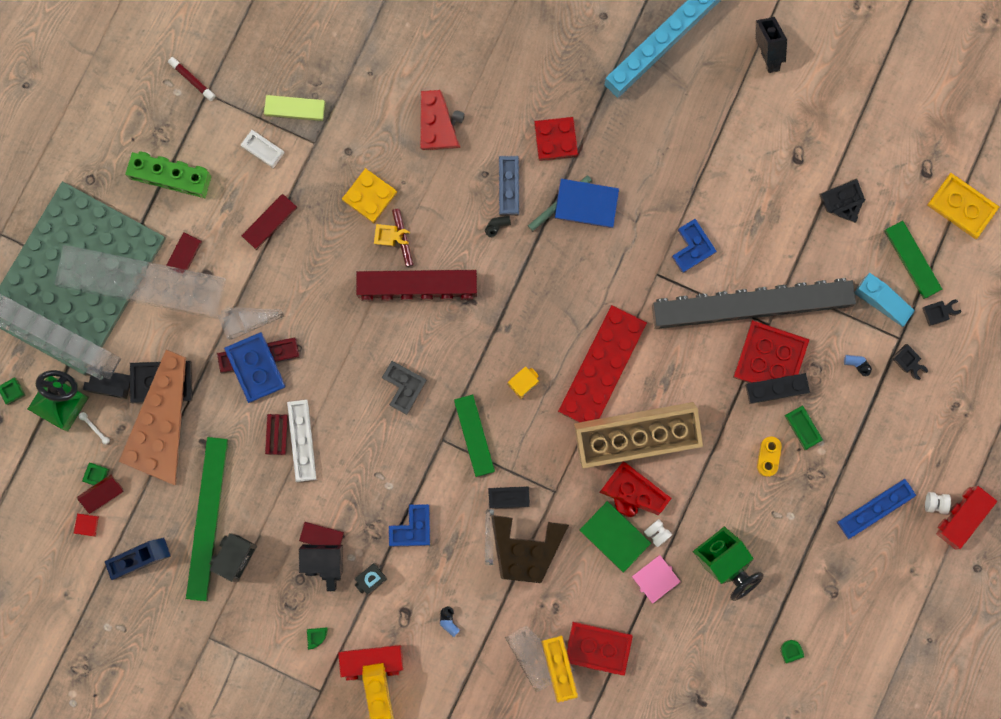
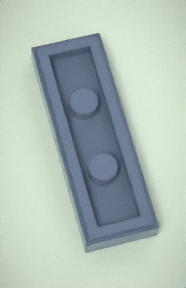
M499 156V215H519V156Z

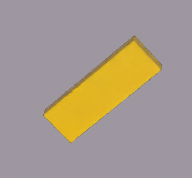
M563 636L541 641L557 703L578 698Z

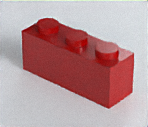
M979 486L968 487L962 494L963 500L951 508L950 513L952 514L948 519H943L937 527L939 530L936 535L954 549H961L998 502Z
M401 645L338 652L340 677H346V681L357 680L358 675H363V666L384 663L387 676L399 675V671L404 670Z

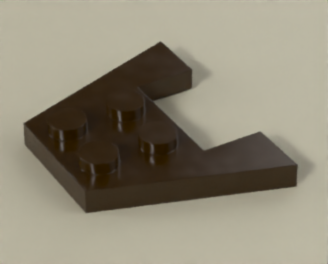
M491 515L500 577L505 580L542 583L569 525L548 522L545 542L510 538L513 518Z

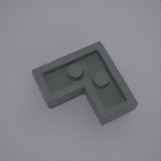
M394 361L390 362L382 376V379L399 388L389 405L408 415L427 380Z

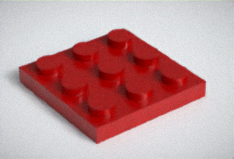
M752 320L733 378L753 383L798 375L810 339Z

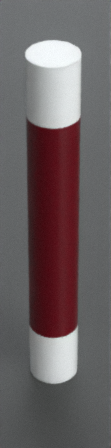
M174 57L169 59L168 63L208 100L212 101L216 95Z

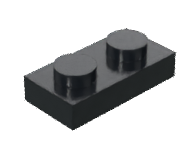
M529 486L488 488L489 509L530 507Z

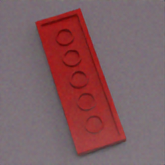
M611 305L558 413L578 423L600 419L647 322Z

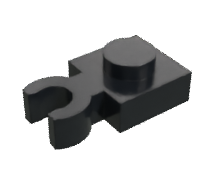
M951 300L946 306L943 301L924 306L922 309L928 326L948 321L950 319L948 314L956 316L961 313V309L957 311L952 309V304L957 303L958 300Z
M905 344L892 357L893 361L904 372L908 373L911 370V376L916 380L921 379L917 374L919 369L924 373L928 372L924 365L918 364L921 358L908 344Z

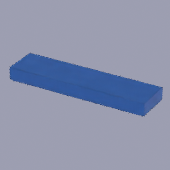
M903 479L837 521V524L847 539H850L917 495L907 480Z

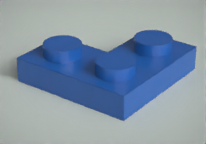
M696 219L678 229V232L688 246L674 254L672 258L683 274L717 252Z
M429 504L409 505V525L389 526V546L430 545Z

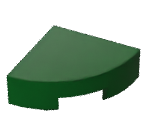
M328 627L307 629L308 650L314 649L323 643L328 633Z

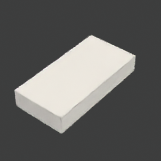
M253 130L250 131L240 145L271 168L275 167L284 154L283 150Z

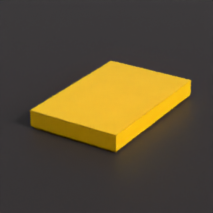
M952 173L947 176L927 204V206L974 239L980 236L1000 207Z

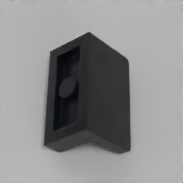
M93 368L89 383L84 382L83 390L90 393L127 399L130 375Z

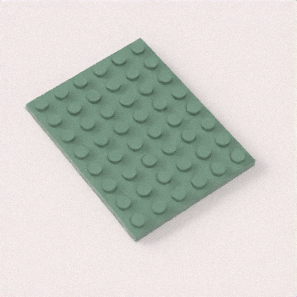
M62 181L0 284V329L86 376L166 238Z

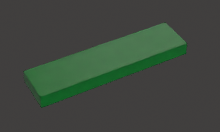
M902 220L884 230L922 298L926 299L941 291V285L904 221Z
M473 394L454 399L475 477L494 473V466Z

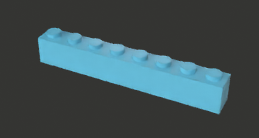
M687 0L606 77L604 85L619 98L721 0Z

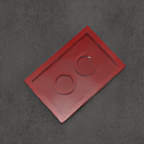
M572 622L566 650L569 664L625 676L633 635Z

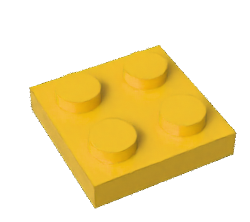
M365 168L343 196L342 201L374 224L395 197L397 191Z

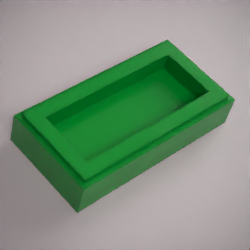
M803 405L784 415L804 450L823 441Z

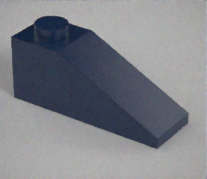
M163 537L147 541L104 562L110 579L114 580L171 557Z

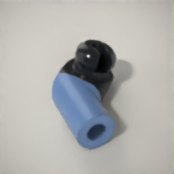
M845 355L844 365L855 366L862 376L866 377L871 374L872 368L864 357Z
M446 606L440 612V625L452 637H455L460 629L453 624V608Z

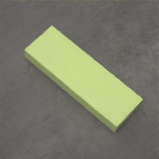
M266 95L264 115L323 121L325 100Z

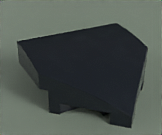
M857 179L819 194L828 213L856 223L861 206L866 200Z

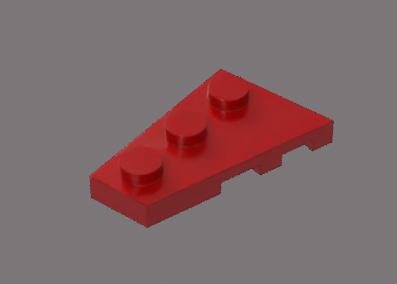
M624 461L599 492L658 516L672 499Z

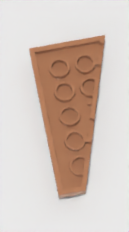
M166 350L119 462L176 485L186 357Z

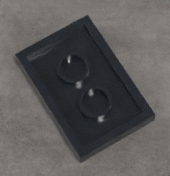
M186 361L183 402L192 401V361ZM161 362L130 363V403H144Z

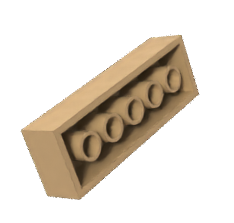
M693 402L574 423L582 468L703 447L698 408Z

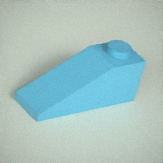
M871 273L863 278L854 291L855 295L902 327L905 326L915 311L886 283Z

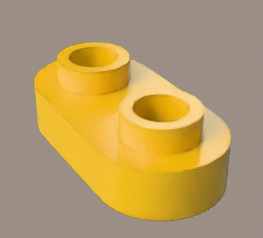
M767 437L760 444L757 470L764 477L773 476L778 470L782 446L776 437ZM769 443L775 445L774 450L768 448ZM766 463L771 464L772 467L770 470H767L765 468Z

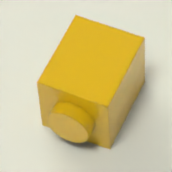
M525 366L508 381L507 385L522 399L539 384L537 379L539 375L533 368L528 369Z

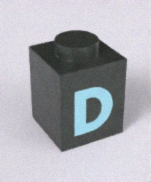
M373 563L355 578L357 582L355 586L361 594L365 592L369 595L383 584L387 577Z

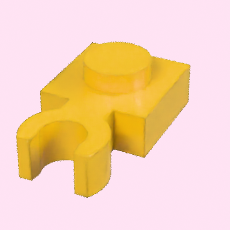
M376 224L374 244L395 246L397 241L400 244L408 245V241L402 240V235L410 234V231L401 229L397 232V226Z

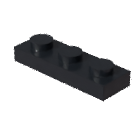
M806 373L745 385L749 404L810 393Z

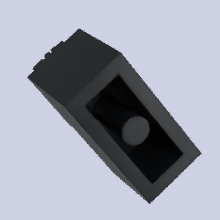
M775 17L756 20L755 40L761 50L768 73L780 71L781 63L786 62L787 38Z
M302 544L299 548V573H305L306 576H316L317 573H320L322 580H326L327 591L335 592L337 580H341V575L343 574V545Z

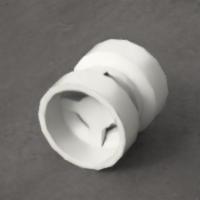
M928 492L925 500V511L931 513L938 511L940 514L948 515L951 506L950 495H937L934 492Z
M660 519L644 531L648 537L653 539L656 547H659L672 535L669 530L663 527Z

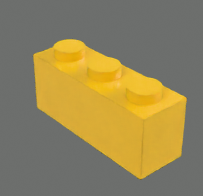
M384 663L363 666V683L370 719H394Z

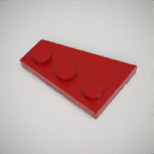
M441 90L421 91L420 148L422 150L460 148Z

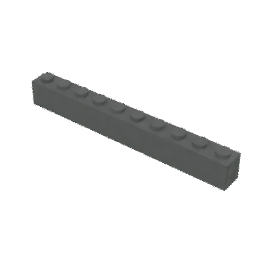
M846 278L835 279L833 283L821 280L814 282L815 285H807L806 282L795 284V287L788 288L787 285L775 286V289L767 290V287H759L752 292H747V289L736 290L734 294L722 291L715 293L716 296L698 294L696 298L688 299V296L676 297V300L668 301V298H660L652 304L654 328L662 329L850 308L856 304L853 280L846 281Z

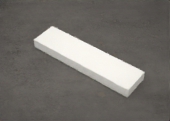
M308 400L287 402L296 482L317 480Z

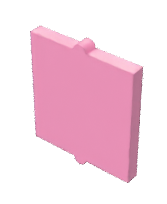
M660 555L632 576L641 588L640 592H644L652 604L680 583V580L672 571V567L668 566Z

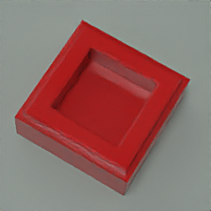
M77 513L74 534L95 537L99 517Z

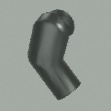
M510 216L492 218L485 228L486 235L493 238L501 227L511 225Z

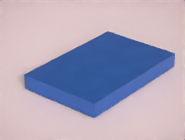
M560 179L554 218L613 228L619 188Z
M262 332L224 348L248 403L286 387Z

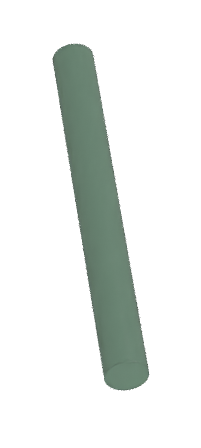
M587 175L580 182L591 183L592 179ZM557 201L528 225L532 232L555 213Z

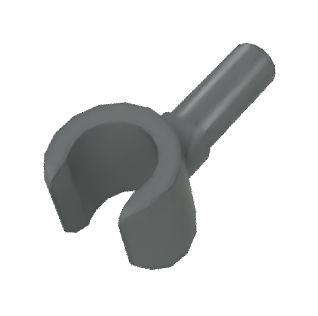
M458 110L453 112L451 118L453 126L456 122H463L464 112Z

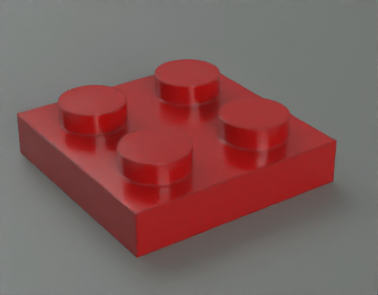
M573 117L534 121L539 161L578 157Z

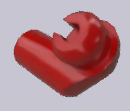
M614 499L619 513L627 517H633L638 513V507Z

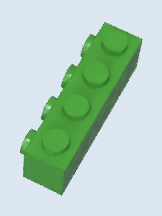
M142 151L131 153L125 173L130 180L204 199L206 198L212 177L204 167H188L187 163L181 161L176 163L169 162L168 158L162 156L153 158L150 157V154Z

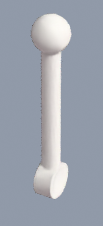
M81 412L79 419L85 421L102 439L104 445L109 444L110 439L105 437L93 425L85 412Z

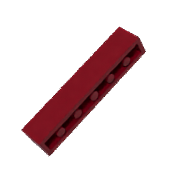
M477 270L356 271V295L358 298H361V301L365 302L373 301V298H381V301H393V298H401L402 301H412L413 298L431 301L433 297H441V300L446 301L453 300V297H461V300H473V297H477Z

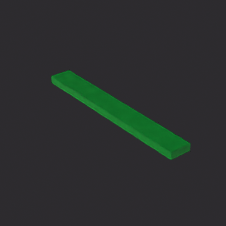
M207 437L186 599L207 601L211 576L210 561L214 553L228 439Z

